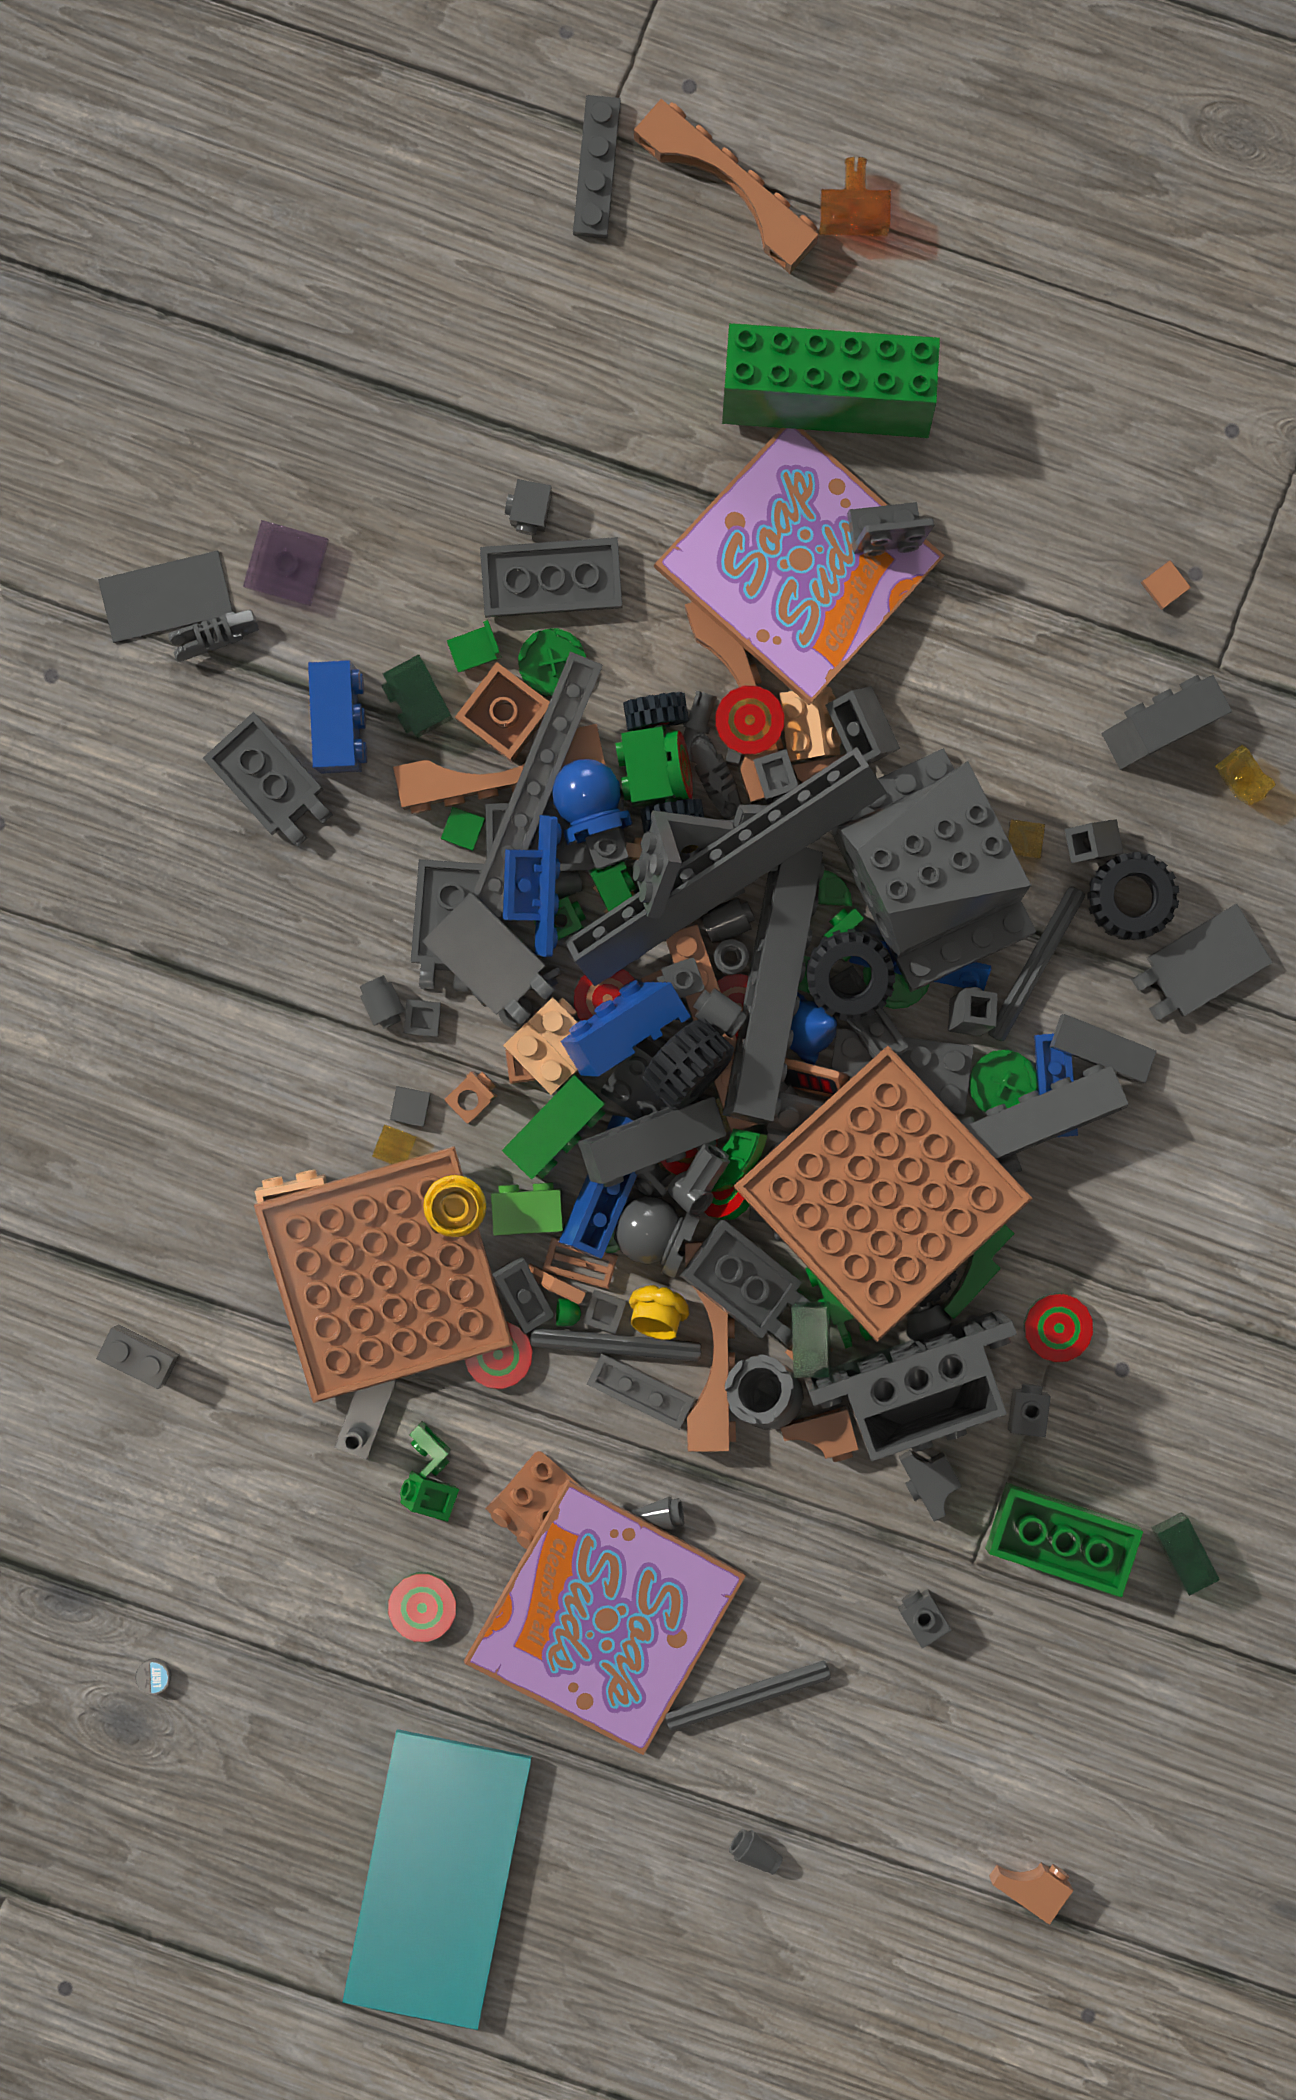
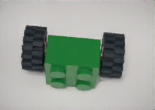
M661 693L659 695H648L647 697H638L625 701L623 706L627 730L631 732L621 733L622 742H617L615 745L619 767L626 766L627 776L621 777L624 800H631L633 808L647 806L640 809L643 832L647 833L651 828V813L653 810L704 818L702 799L677 801V798H673L666 768L668 759L666 750L664 751L663 730H666V727L689 721L685 693Z

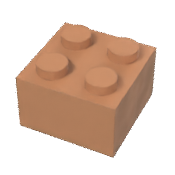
M496 662L457 713L455 719L513 763L539 729L550 702Z

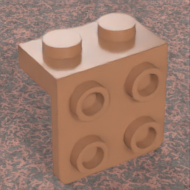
M537 1451L485 1509L491 1513V1518L496 1524L503 1528H508L517 1536L519 1544L527 1549L566 1480L578 1483L543 1452Z

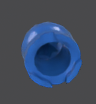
M579 759L565 765L557 774L552 789L553 801L559 815L570 823V828L563 831L567 845H571L575 841H577V844L586 841V837L619 826H621V829H624L633 824L628 810L620 812V809H617L621 798L620 783L611 768L593 759Z

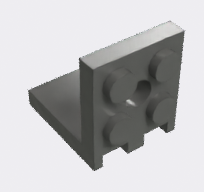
M652 811L651 828L649 832L644 833L640 844L642 848L640 858L634 861L632 866L633 879L637 881L640 890L639 899L644 904L648 918L661 919L681 864L733 830L731 821ZM688 845L698 846L697 849L691 853L681 852L682 849Z

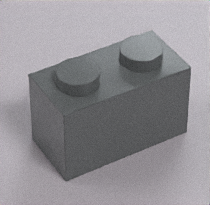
M872 686L852 690L825 705L847 753L857 747L867 763L871 764L900 749Z
M118 1324L110 1329L96 1359L156 1389H160L165 1386L180 1354Z

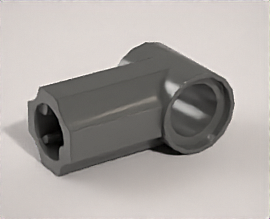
M704 1143L687 1171L681 1172L670 1182L667 1190L668 1194L690 1216L695 1217L702 1214L713 1201L711 1190L730 1163L728 1160L729 1155L713 1144Z

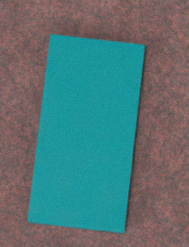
M399 1729L396 1730L342 2003L478 2030L532 1756Z

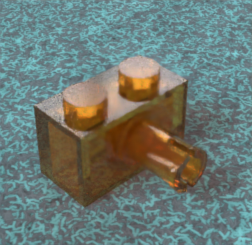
M855 157L845 159V189H821L819 200V235L888 236L891 190L866 189V158L858 157L857 172L854 170Z

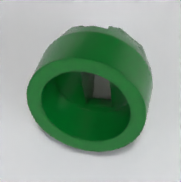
M558 1299L556 1305V1326L569 1327L575 1325L581 1317L579 1305L568 1299Z

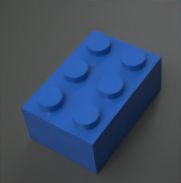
M350 660L308 662L313 768L321 774L362 772V763H367L366 742H363V739H360V729L366 728L365 709L361 708L358 694H364L363 673H360L359 669Z

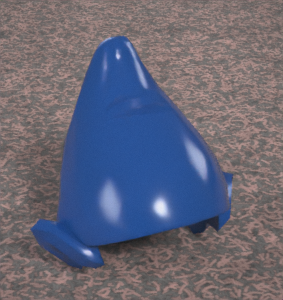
M797 992L800 1004L796 1015L792 1018L790 1030H793L794 1035L790 1049L796 1052L805 1063L815 1065L819 1052L827 1049L836 1037L837 1020L834 1015L831 1017L825 1013L822 1007L819 1008L815 1001H807L803 995Z

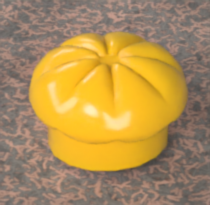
M449 1175L440 1178L428 1189L423 1204L424 1214L429 1225L438 1233L448 1237H462L475 1231L482 1223L486 1214V1199L481 1188L473 1180L460 1175Z
M656 1285L640 1287L633 1291L629 1298V1304L633 1309L631 1325L638 1332L648 1337L661 1340L674 1339L677 1335L680 1321L686 1320L689 1316V1306L685 1298L667 1287L659 1288Z

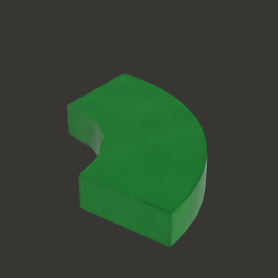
M733 1128L729 1141L722 1149L729 1155L728 1160L730 1163L711 1192H719L733 1187L754 1168L764 1149L767 1135Z

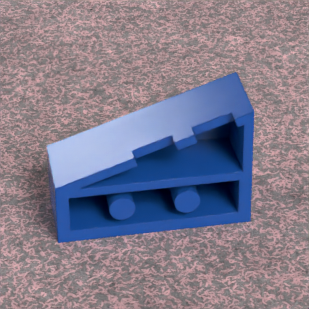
M636 980L629 982L619 990L620 995L614 1000L606 1001L596 1007L594 1010L596 1014L590 1019L580 1021L569 1029L570 1034L560 1042L581 1076L598 1077L633 1055L635 1053L633 1048L648 1036H651L652 1040H656L663 1035L660 1029L673 1020H680L683 1023L691 1017L671 982H638Z

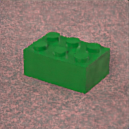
M574 1075L504 1147L502 1152L531 1180L537 1174L543 1179L558 1164L554 1157L561 1150L567 1154L582 1139L578 1132L585 1125L592 1128L606 1114L601 1109L606 1102L578 1075Z

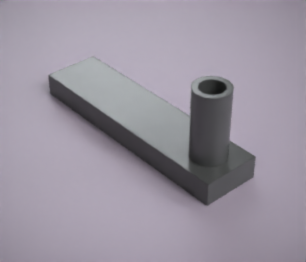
M397 1379L355 1391L334 1448L366 1460L368 1459Z

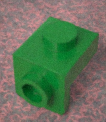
M842 909L829 921L833 927L822 935V938L825 936L829 938L833 935V932L840 930V933L847 932V929H853L864 918L856 909H852L849 913ZM846 956L841 959L843 962H847L851 958V956Z

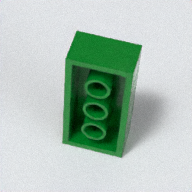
M1006 1482L985 1549L990 1555L1122 1597L1144 1531L1136 1524Z

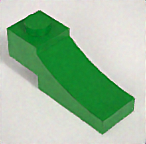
M1006 1225L970 1256L960 1282L942 1306V1309L953 1319L962 1312L1001 1269L992 1258L1015 1234Z

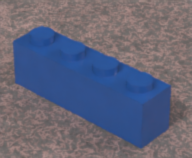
M612 1115L606 1131L633 1120L627 1117ZM635 1172L624 1175L623 1182L610 1187H604V1184L591 1182L587 1174L559 1243L588 1256L602 1259L637 1177Z

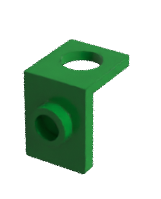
M488 620L483 622L484 627L447 640L458 673L502 658Z

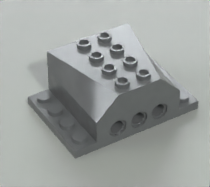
M944 748L878 778L887 793L848 818L844 823L830 830L910 992L1024 940L1037 932L1021 902L1031 884L969 762L967 761L954 769Z
M995 1310L952 1325L948 1331L921 1341H906L804 1377V1381L813 1406L821 1404L822 1408H828L841 1403V1396L846 1395L871 1462L912 1448L913 1452H919L932 1447V1440L946 1436L947 1440L962 1437L967 1434L966 1428L1007 1414L983 1346H990V1349L1005 1346L1011 1343L1009 1337L1017 1335L1012 1320L999 1310Z

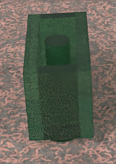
M419 654L382 673L387 682L381 684L390 703L398 702L402 713L398 714L397 717L406 734L413 731L414 735L419 738L453 720L445 701Z
M829 1301L795 1302L791 1308L794 1378L829 1377L832 1371Z
M1181 1512L1151 1527L1182 1589L1189 1596L1220 1580L1189 1518Z

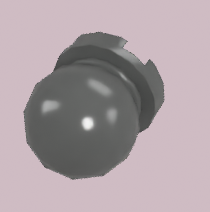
M650 1196L634 1198L623 1207L614 1229V1240L621 1252L632 1261L647 1265L660 1262L661 1265H664L661 1274L674 1278L685 1253L679 1250L683 1239L691 1241L700 1216L692 1217L687 1213L685 1218L684 1216L679 1217L674 1207L662 1198Z
M762 1354L750 1357L745 1361L741 1360L731 1369L725 1383L727 1401L731 1412L740 1420L750 1423L754 1427L763 1430L779 1429L790 1424L800 1414L804 1400L802 1384L792 1369L775 1358Z

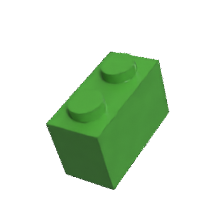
M553 1182L534 1183L533 1190L519 1191L518 1184L498 1186L499 1192L491 1193L493 1235L559 1232L564 1230L562 1189H554Z

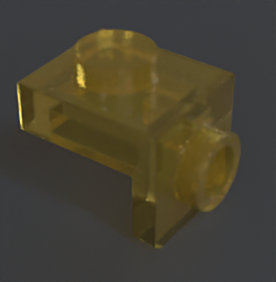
M1243 745L1239 746L1215 766L1234 797L1249 806L1263 800L1267 796L1268 791L1276 785L1272 778L1263 773L1248 748Z

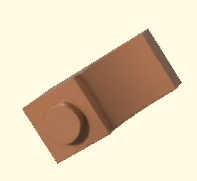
M846 1406L796 1419L790 1424L781 1427L784 1441L801 1440L812 1443L823 1451L825 1459L832 1457L833 1462L853 1457L852 1451L859 1450Z
M1041 1862L1037 1868L1025 1872H1014L996 1865L989 1875L993 1886L1049 1925L1073 1892L1068 1881L1070 1876L1054 1864L1049 1868Z

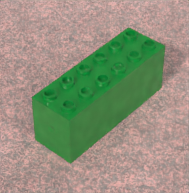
M729 323L722 424L929 438L937 402L940 338Z

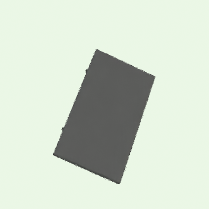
M218 550L98 579L113 643L136 637L141 638L145 635L199 623L214 617H221L225 613L233 612Z

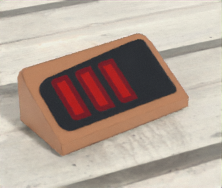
M787 1058L784 1061L787 1064V1074L784 1082L786 1084L790 1082L795 1089L832 1097L850 1078L848 1074Z

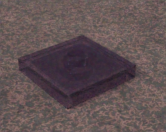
M261 520L243 587L311 606L329 539Z

